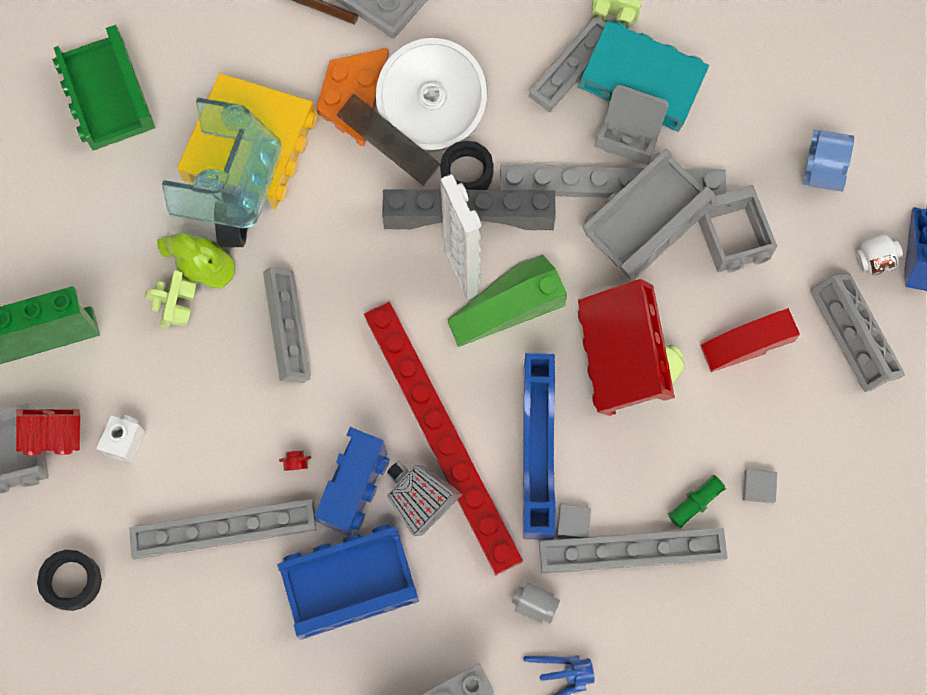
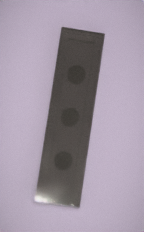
M355 94L350 97L336 115L422 186L427 183L440 167V163Z

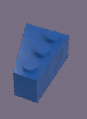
M349 427L347 436L351 437L344 454L339 453L336 463L339 465L332 480H329L314 516L318 523L348 536L352 535L353 530L358 531L365 517L362 510L366 502H372L378 487L374 485L379 474L384 475L390 459L387 458L388 454L384 440L353 427Z

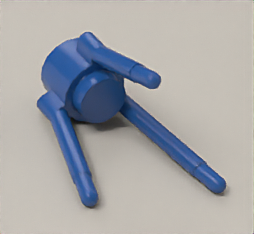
M579 655L572 657H523L524 662L569 664L564 666L563 671L540 675L541 681L566 678L568 685L573 684V686L553 695H571L576 692L586 691V685L593 684L595 681L590 658L580 659Z

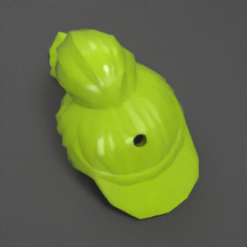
M176 233L170 237L164 236L162 239L157 240L159 252L163 257L174 256L176 269L179 272H183L185 279L203 283L210 288H223L232 280L235 273V263L211 239L196 237L186 233Z

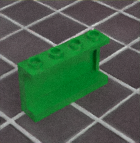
M116 25L106 28L107 38L67 52H62L59 46L53 47L56 57L52 58L58 74L62 73L64 80L60 81L66 97L70 96L72 103L68 104L74 120L78 119L80 126L76 127L82 143L88 142L92 151L155 129L129 54Z
M73 286L0 306V364L100 336L94 309L91 306L83 308L80 305L77 291Z

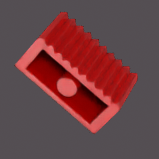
M16 409L17 452L22 451V454L27 456L40 455L41 451H54L57 455H70L73 453V450H80L79 409Z

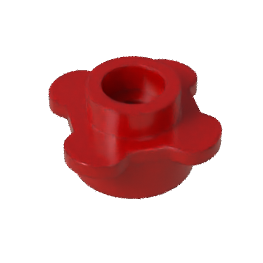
M303 450L285 452V458L279 459V462H283L284 471L308 469L307 460L311 459V456H304Z

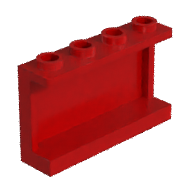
M638 279L579 299L578 319L583 327L584 338L582 342L588 356L589 365L587 372L592 381L594 390L592 401L597 412L612 416L616 415V410L656 398L662 401L675 398L654 286L642 279Z

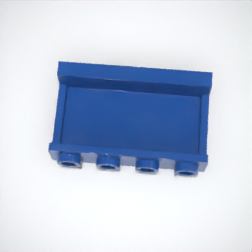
M382 525L372 530L373 534L363 537L360 534L350 535L342 539L343 543L332 547L330 543L322 544L313 548V553L303 556L301 553H294L284 557V562L277 564L278 570L282 575L295 622L293 626L296 637L303 640L419 602L396 526L390 528V525Z

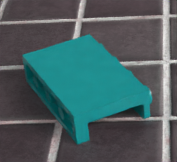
M608 20L582 75L578 88L609 102L617 85L666 100L669 106L662 125L679 132L686 121L710 65L704 63L697 56L683 54L672 45H663L654 41L647 34H638L629 30L622 23H613Z

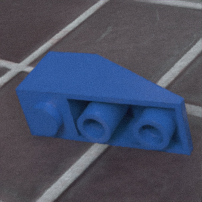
M913 207L904 267L905 287L927 291V209Z

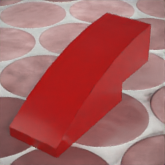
M789 308L732 329L701 344L700 347L710 371L714 372L765 355L769 350L793 343L800 336V333Z

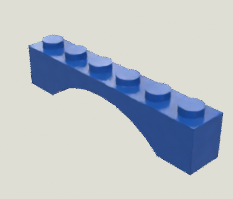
M525 353L523 539L553 540L555 536V354Z

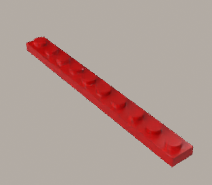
M390 301L364 313V318L447 482L462 494L457 501L494 575L497 576L523 563L507 528Z

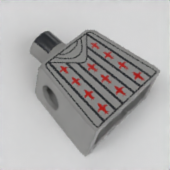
M398 461L387 471V475L396 483L387 494V497L413 536H423L462 496L457 489L423 465H415L409 471Z

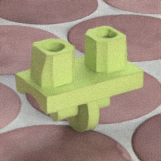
M592 0L591 18L593 20L597 16L605 22L607 15L610 14L617 17L616 22L624 24L629 29L633 22L637 23L642 1Z
M174 270L168 292H164L166 285L164 282H157L155 289L146 290L145 298L152 301L151 310L158 312L160 311L161 304H165L160 322V327L168 329L170 324L186 326L188 323L191 309L176 305L177 297L192 301L197 283L182 278L183 272Z

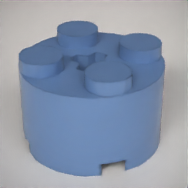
M814 130L803 185L843 192L855 136Z

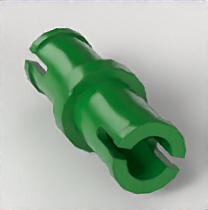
M710 476L697 490H691L687 493V498L667 514L668 517L681 529L699 511L703 513L707 509L706 505L722 491L726 490L725 485L717 476Z

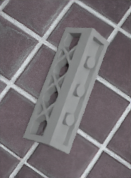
M851 274L832 275L811 289L865 392L872 391L888 381L897 380L905 376L903 369Z

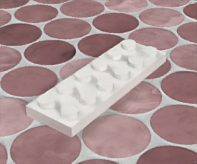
M451 174L440 179L444 251L467 300L478 296V285L481 284L478 276L481 274L478 265L481 263L478 254L481 252L478 242L481 240V235L478 229L482 226L476 211H470L466 204L468 195L463 184H457Z

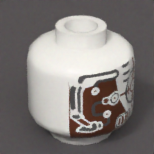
M883 234L864 240L860 244V250L856 251L861 270L863 272L867 271L871 276H877L897 269L899 258L903 257V251L898 241L893 242L888 235Z

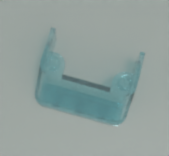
M197 98L196 105L201 133L235 139L224 171L204 170L196 176L193 185L163 180L162 188L168 215L238 228L251 227L259 219L282 154L281 140L245 106Z

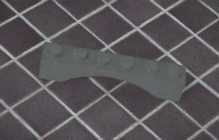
M383 189L382 218L384 229L413 230L426 225L443 223L441 190ZM466 190L468 195L466 204L470 211H476L482 222L500 223L523 230H554L556 218L555 190Z

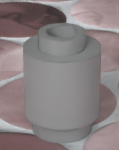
M527 582L524 588L518 585L511 603L517 605L515 612L540 623L543 621L551 623L560 600L554 598L553 593Z

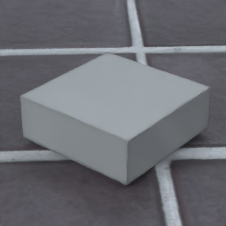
M746 469L743 500L774 504L776 502L777 472Z
M560 505L557 537L588 538L591 508Z

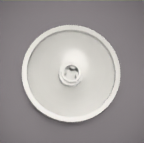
M440 38L416 40L398 49L383 66L376 87L377 108L387 129L405 145L423 151L446 150L456 142L465 141L481 123L487 106V84L483 71L476 59L460 45Z

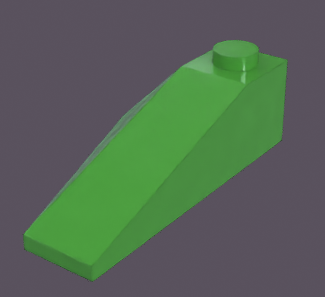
M544 255L514 266L447 321L457 346L461 347L565 307L567 292L555 267Z

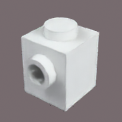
M122 415L121 418L110 416L97 450L104 456L132 465L145 431L138 424L139 420L127 415Z

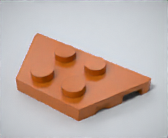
M386 48L330 60L316 106L318 115L326 121L334 123L335 127L341 132L349 134L360 146H365L376 105L378 78L389 57V49Z

